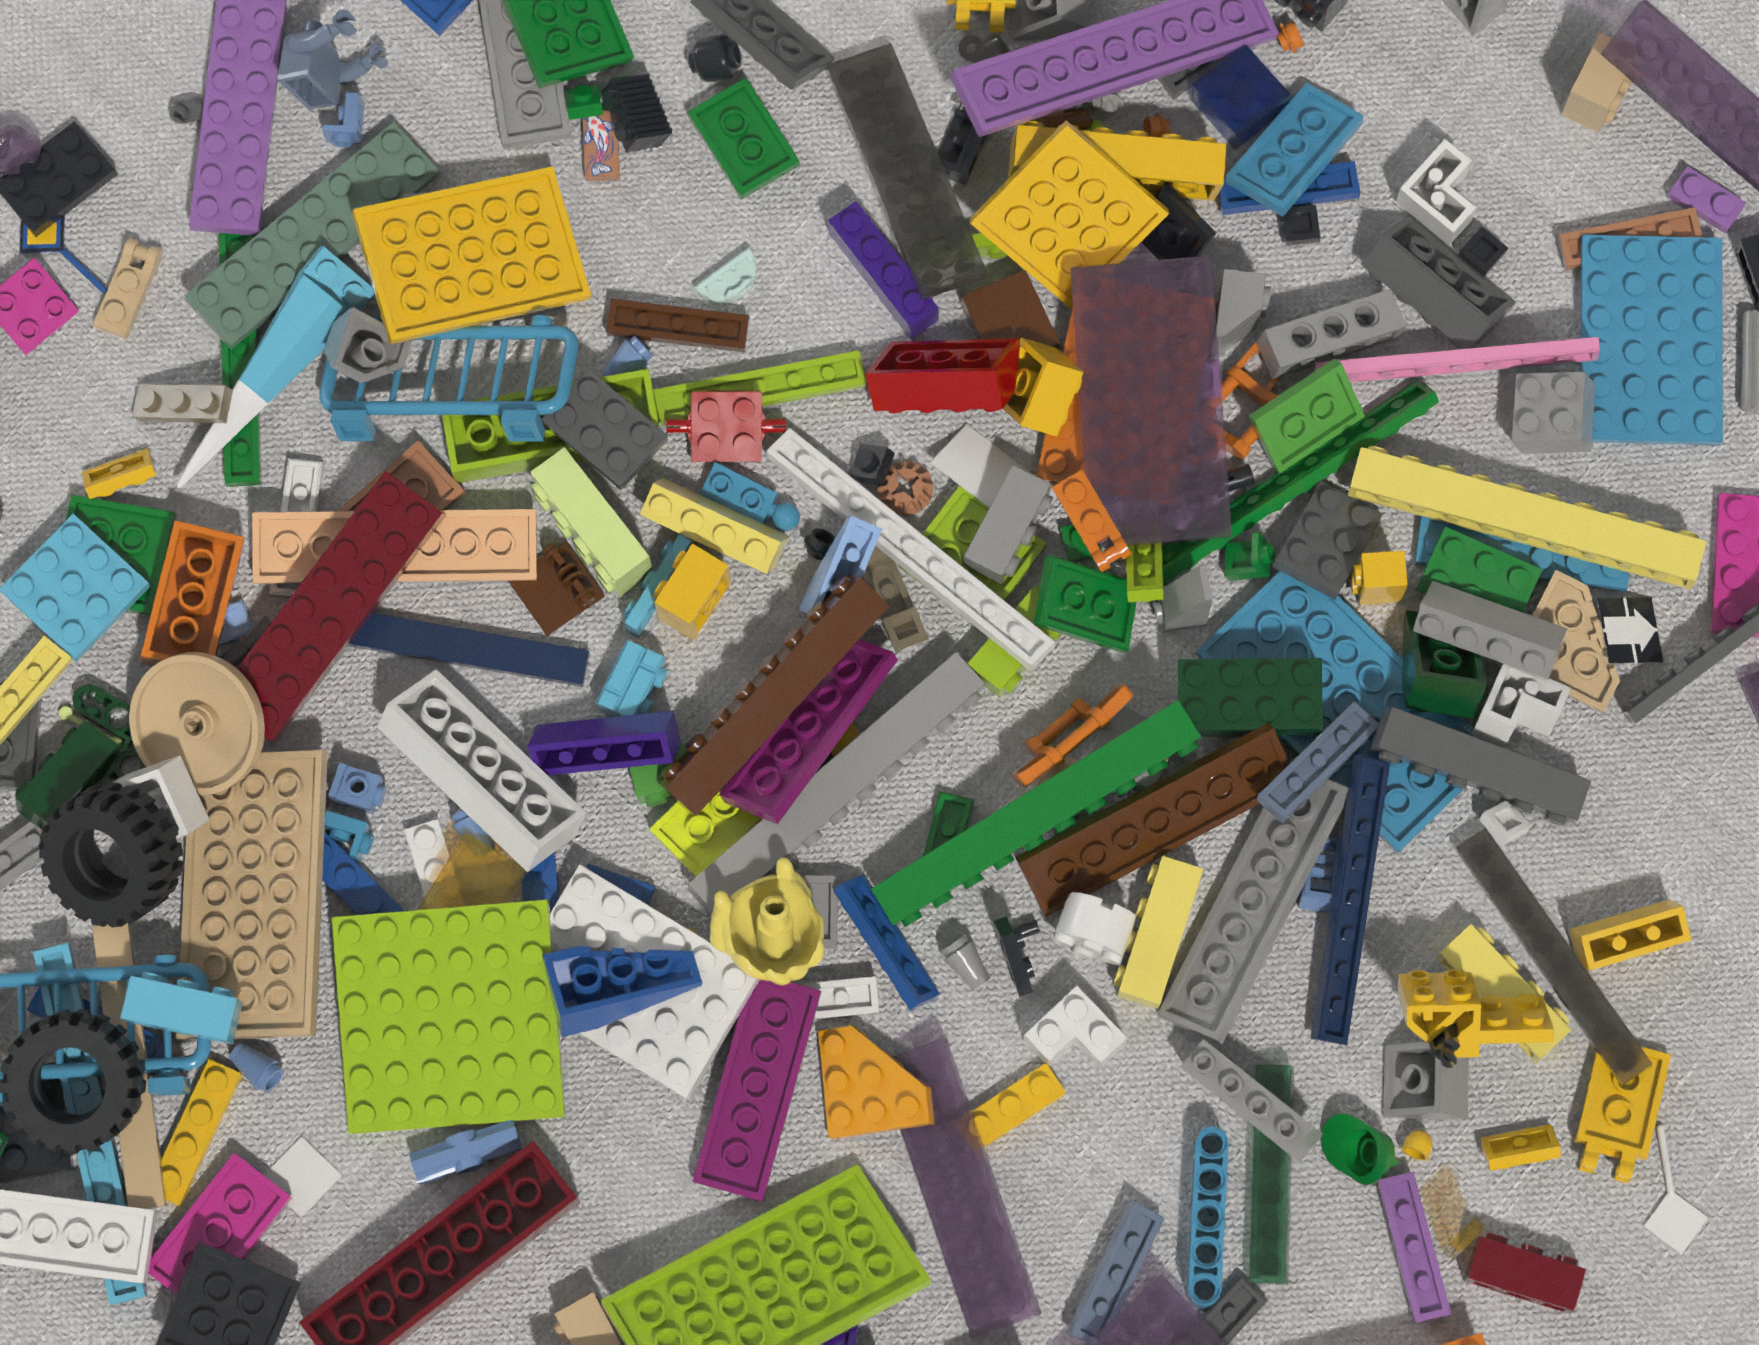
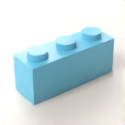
M142 972L141 978L130 976L120 1017L122 1020L128 1023L233 1045L243 1003L233 997L234 991L219 987H213L212 993L198 990V983L178 979L177 985L163 983L164 976L149 972Z

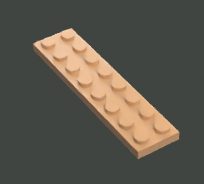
M440 510L446 517L397 582L537 581V510ZM355 511L252 512L253 584H301Z

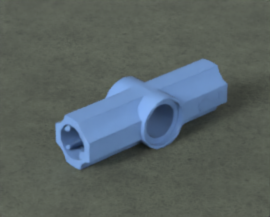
M508 1120L479 1131L471 1129L459 1132L446 1138V1142L411 1153L409 1156L418 1184L421 1185L453 1173L459 1175L475 1171L486 1166L488 1161L518 1152L523 1147L514 1121Z

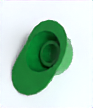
M1347 1113L1335 1114L1325 1123L1322 1129L1321 1145L1327 1161L1356 1182L1363 1185L1374 1184L1391 1167L1399 1164L1400 1160L1395 1156L1392 1138L1385 1131L1374 1128Z

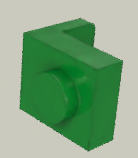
M1260 531L1252 532V540L1226 543L1225 577L1229 581L1270 577V563L1274 562V548L1272 543L1268 542Z

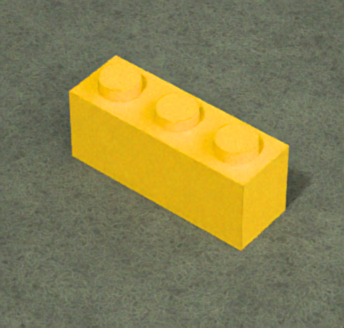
M1671 899L1569 929L1577 964L1589 971L1692 940L1683 905Z

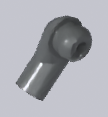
M194 98L177 102L170 108V118L180 124L202 121L204 101Z

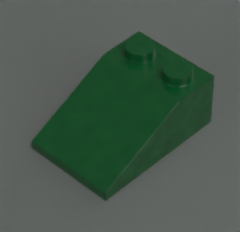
M1405 610L1402 689L1405 707L1418 712L1428 711L1448 714L1453 717L1475 718L1487 685L1481 655L1414 632L1413 629L1418 612Z

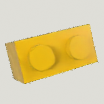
M1405 551L1361 554L1358 565H1353V573L1350 574L1351 594L1358 595V605L1401 602L1408 586Z

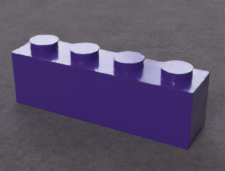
M857 201L828 220L830 236L910 340L939 321V307Z
M674 711L538 724L528 743L531 760L547 775L673 763L681 744Z

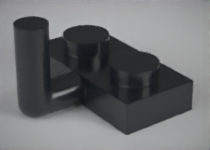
M1007 916L993 920L997 932V940L1003 951L1011 980L1019 997L1032 993L1033 990L1029 978L1035 977L1029 957L1022 958L1020 949L1026 947L1023 938L1040 933L1037 920L1033 919L1014 927L1011 926Z

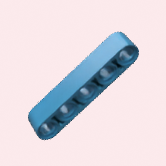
M1214 1126L1206 1127L1197 1135L1193 1155L1186 1293L1189 1302L1194 1307L1200 1309H1207L1213 1306L1220 1297L1222 1287L1229 1142L1225 1132ZM1207 1136L1216 1137L1221 1143V1150L1216 1154L1205 1152L1201 1145L1203 1138ZM1206 1172L1214 1173L1219 1179V1187L1215 1190L1204 1189L1199 1180L1202 1174ZM1207 1208L1213 1210L1217 1215V1223L1212 1227L1200 1224L1197 1216L1200 1210ZM1201 1245L1212 1247L1216 1254L1215 1260L1208 1264L1200 1262L1196 1257V1249ZM1202 1281L1208 1282L1213 1287V1297L1209 1300L1197 1298L1194 1294L1195 1284Z

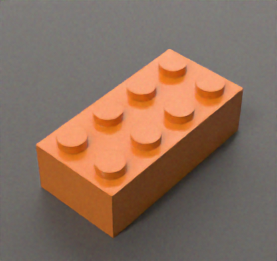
M174 521L140 655L141 664L154 666L164 659L187 652H200L217 656L244 548L243 536Z

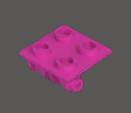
M35 257L0 285V326L25 355L79 312Z

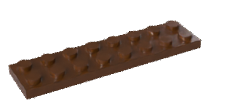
M1268 722L1049 838L1032 850L1017 855L1015 859L1046 918L1064 908L1071 892L1089 895L1259 805L1260 803L1256 800L1257 796L1289 765V761L1274 728Z

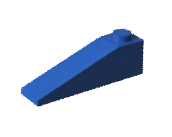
M577 946L543 954L549 989L562 1037L601 1028L702 986L701 976L693 951L649 949L646 953L625 952V948H612V951L591 950V947Z

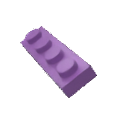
M1414 1171L1378 1180L1377 1184L1414 1324L1450 1316L1451 1311Z

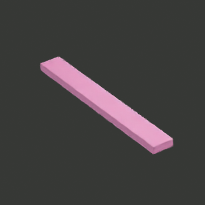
M1599 337L1338 361L1342 363L1350 383L1597 361L1600 347ZM1330 361L1315 362L1316 370Z

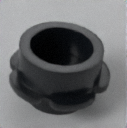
M813 529L811 534L804 538L807 553L817 560H823L836 537L827 530Z

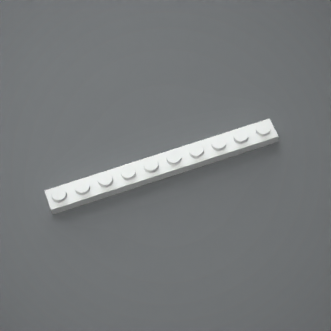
M791 428L766 451V457L844 521L851 515L882 528L876 547L1029 671H1032L1054 648V640Z

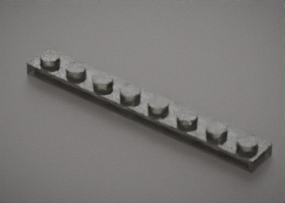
M1484 828L1458 845L1455 849L1457 854L1619 1084L1623 1086L1652 1067L1653 1064L1488 830Z

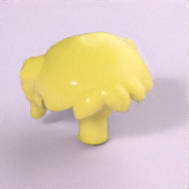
M780 858L777 861L776 875L757 879L738 889L730 897L725 891L715 893V904L710 922V942L716 950L730 956L732 961L746 975L758 980L771 981L778 985H787L791 981L802 979L811 967L818 965L823 959L824 921L822 914L817 911L812 903V891L801 875L793 869V865L788 858Z

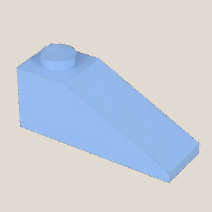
M849 515L814 573L799 610L808 614L814 605L819 602L824 603L833 593L831 591L832 586L842 576L846 575L848 577L851 573L862 578L882 528Z

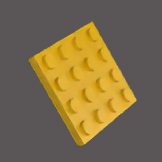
M1066 120L970 217V224L1072 310L1080 273L1105 278L1169 215V211L1165 205Z

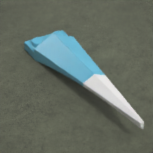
M321 245L297 274L270 326L234 386L227 423H212L176 481L177 489L186 484L325 349L332 324L336 319L352 307L360 311L374 294L373 287L324 246Z

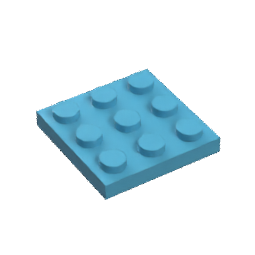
M72 514L0 587V592L77 662L151 585L78 517Z

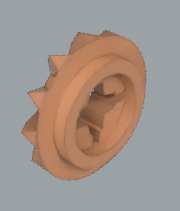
M903 459L900 462L891 464L884 484L877 485V492L880 501L897 515L908 516L922 511L929 504L933 495V482L929 471L924 469L918 462L914 463ZM898 476L906 483L915 481L911 486L913 499L904 491L896 493V490L899 488Z

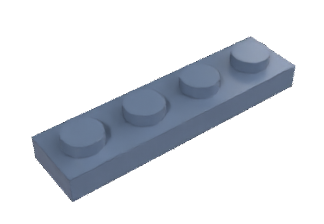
M1354 701L1257 796L1256 800L1283 824L1376 733L1379 723Z
M1134 1201L1128 1202L1066 1333L1088 1345L1105 1344L1165 1219L1164 1217Z

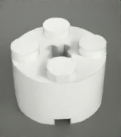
M1071 892L1061 913L1053 942L1065 947H1073L1072 953L1080 957L1092 959L1093 955L1097 954L1105 962L1120 965L1134 927L1136 915L1117 904H1114L1113 907L1104 904L1101 898Z

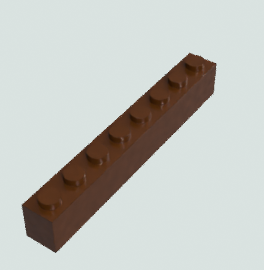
M850 573L848 577L845 575L838 579L831 588L833 593L824 603L819 602L811 608L807 614L808 620L801 628H795L786 635L782 642L784 646L777 654H771L762 661L758 667L760 672L751 682L747 680L742 683L734 693L736 698L728 707H721L710 719L711 725L704 733H698L693 736L686 744L685 749L687 751L678 761L674 759L673 763H668L662 770L661 775L663 777L657 783L686 811L697 816L889 608V605L861 577Z

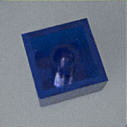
M1245 44L1193 85L1191 101L1233 149L1236 150L1280 114L1289 103L1291 94Z

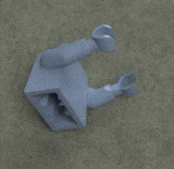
M347 10L338 11L334 15L333 24L331 25L328 23L323 25L313 20L303 23V32L290 34L285 37L278 81L308 110L339 105L340 83H351L369 72L370 67L385 68L388 64V60L384 57L376 60L379 53L386 51V48L379 44L374 45L369 50L368 55L363 58L358 57L350 63L339 62V54L329 42L333 41L335 36L340 33L345 36L357 33L352 23L345 22L357 21Z

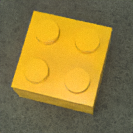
M1021 338L1015 393L1003 410L1022 427L1057 436L1061 426L1065 424L1068 418L1069 406L1074 394L1081 387L1084 372L1057 348Z
M692 544L687 552L682 550L678 554L672 565L675 571L668 581L663 579L659 583L653 598L656 599L654 605L658 619L694 641L732 582L729 565Z

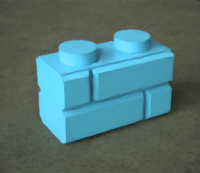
M626 640L596 701L597 708L613 717L650 713L654 704L650 697L655 687L659 689L663 687L669 674V669L665 668L667 664L665 657L630 640Z

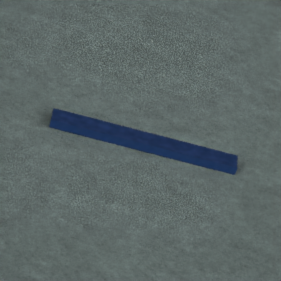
M375 613L372 614L348 646L584 687L590 657L589 650Z
M1361 754L1354 755L1310 1038L1338 1045L1348 1044L1390 763Z

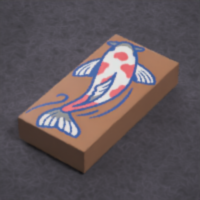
M603 111V115L583 118L585 180H620L619 141L614 134V122L610 112Z

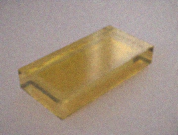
M1475 1217L1442 1251L1450 1260L1454 1259L1484 1230V1225Z

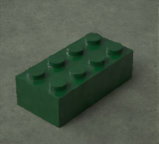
M1322 658L1178 659V700L1183 704L1202 737H1242L1268 722L1274 728L1277 736H1319L1323 731Z

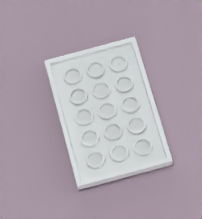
M579 864L550 913L553 952L577 946L591 947V950L612 951V948H625V952L646 953L649 949L693 951L702 980V986L601 1028L580 1034L684 1098L690 1099L759 980L746 975L732 961L730 956L716 950L711 942Z

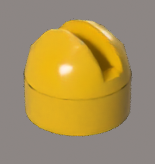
M1416 1130L1407 1135L1401 1150L1411 1158L1427 1161L1432 1152L1433 1141L1425 1131Z

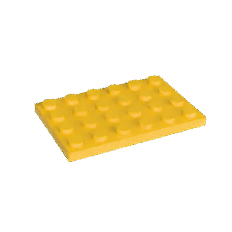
M553 166L355 208L352 211V217L389 344L583 302L591 298L589 285Z

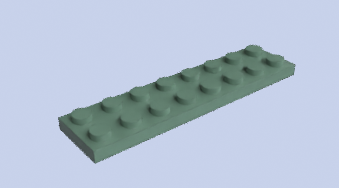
M393 121L186 293L184 300L232 350L278 311L297 274L321 245L340 259L360 243L352 217L353 209L402 199L403 193H419L440 176V170Z

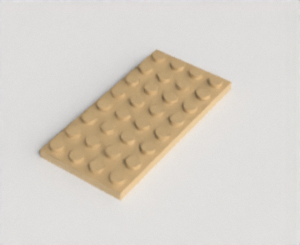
M324 750L262 752L254 768L242 781L215 794L199 795L209 821L186 835L180 963H191L201 968L208 978L210 993H212L213 987L234 991L233 997L243 1002L234 1039L316 1037L328 752ZM179 977V979L193 982L192 979L188 977ZM176 1033V1039L182 1041L197 1040V1037Z

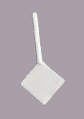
M1660 1124L1657 1126V1134L1667 1194L1643 1227L1679 1254H1682L1708 1217L1675 1193L1664 1127Z

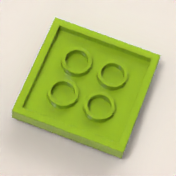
M959 486L922 535L1006 601L1046 549L1047 542L1035 534L1028 547L1022 545L1017 554V557L1021 558L1014 575L1012 577L1006 575L1002 584L964 566V555L990 508ZM899 565V568H900L901 570H903V571L906 572L908 575H910L912 578H914L915 580H917L915 577H913L910 573H908L904 568H902V567Z

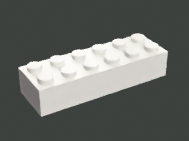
M437 669L387 703L377 728L527 872L576 836L587 812Z

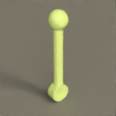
M64 706L59 710V717L63 721L71 720L79 726L84 721L74 715L70 707ZM96 728L104 735H106L108 738L117 743L118 749H121V747L123 746V741L120 737H111L110 735Z

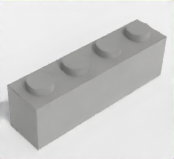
M1432 581L1421 602L1413 629L1414 632L1549 679L1560 656L1568 630L1565 627Z

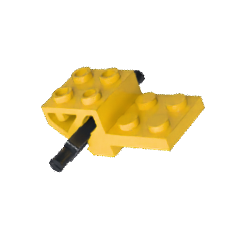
M1450 969L1445 971V973L1413 970L1406 974H1398V996L1406 1025L1418 1037L1429 1044L1431 1053L1441 1061L1445 1068L1454 1067L1452 1062L1456 1065L1457 1058L1479 1057L1480 1044L1542 1043L1554 1041V1028L1543 996L1525 993L1517 997H1500L1488 994L1479 998L1472 973L1460 969Z

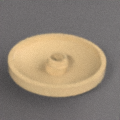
M187 652L160 661L145 673L132 696L129 712L130 732L135 749L143 764L148 767L180 755L198 795L215 794L236 785L250 773L258 761L265 735L262 707L250 682L229 662L217 656L200 652Z

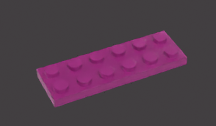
M859 639L729 780L719 794L724 803L778 825L896 664L898 659L894 652Z
M759 980L738 1018L692 1182L763 1202L818 1008L821 990L792 982L787 985H778L771 981Z

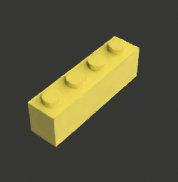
M661 478L652 484L640 513L645 518L766 574L776 568L789 538L788 535L665 478Z
M1163 855L1160 865L1152 863L1146 884L1152 885L1149 899L1141 897L1136 913V918L1142 919L1138 933L1134 931L1131 933L1125 950L1131 953L1127 966L1119 965L1113 984L1120 987L1117 997L1159 1010L1203 868Z
M1470 924L1436 957L1446 970L1460 969L1465 972H1471L1479 998L1488 994L1500 997H1517L1525 993L1545 996L1537 984L1532 980L1526 982L1517 973L1519 967L1509 955L1504 953L1501 956L1492 946L1494 940L1481 927L1476 929ZM1546 1002L1545 1004L1554 1028V1041L1516 1043L1535 1064L1571 1032V1028L1568 1026L1570 1021L1559 1008L1556 1006L1551 1008Z

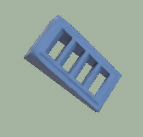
M1328 837L1322 850L1334 851V856L1319 854L1315 864L1332 866V869L1312 868L1300 892L1298 906L1300 909L1330 913L1341 838ZM1311 878L1330 880V884L1311 881Z

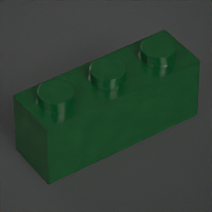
M85 720L77 729L72 727L65 734L61 742L62 746L55 754L49 753L40 763L39 772L32 780L26 779L15 793L17 812L40 829L47 825L48 817L60 805L96 785L119 752L117 743Z

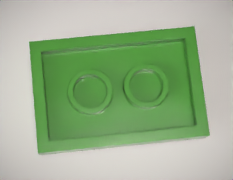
M1335 358L1248 415L1272 468L1279 474L1365 417L1342 363Z

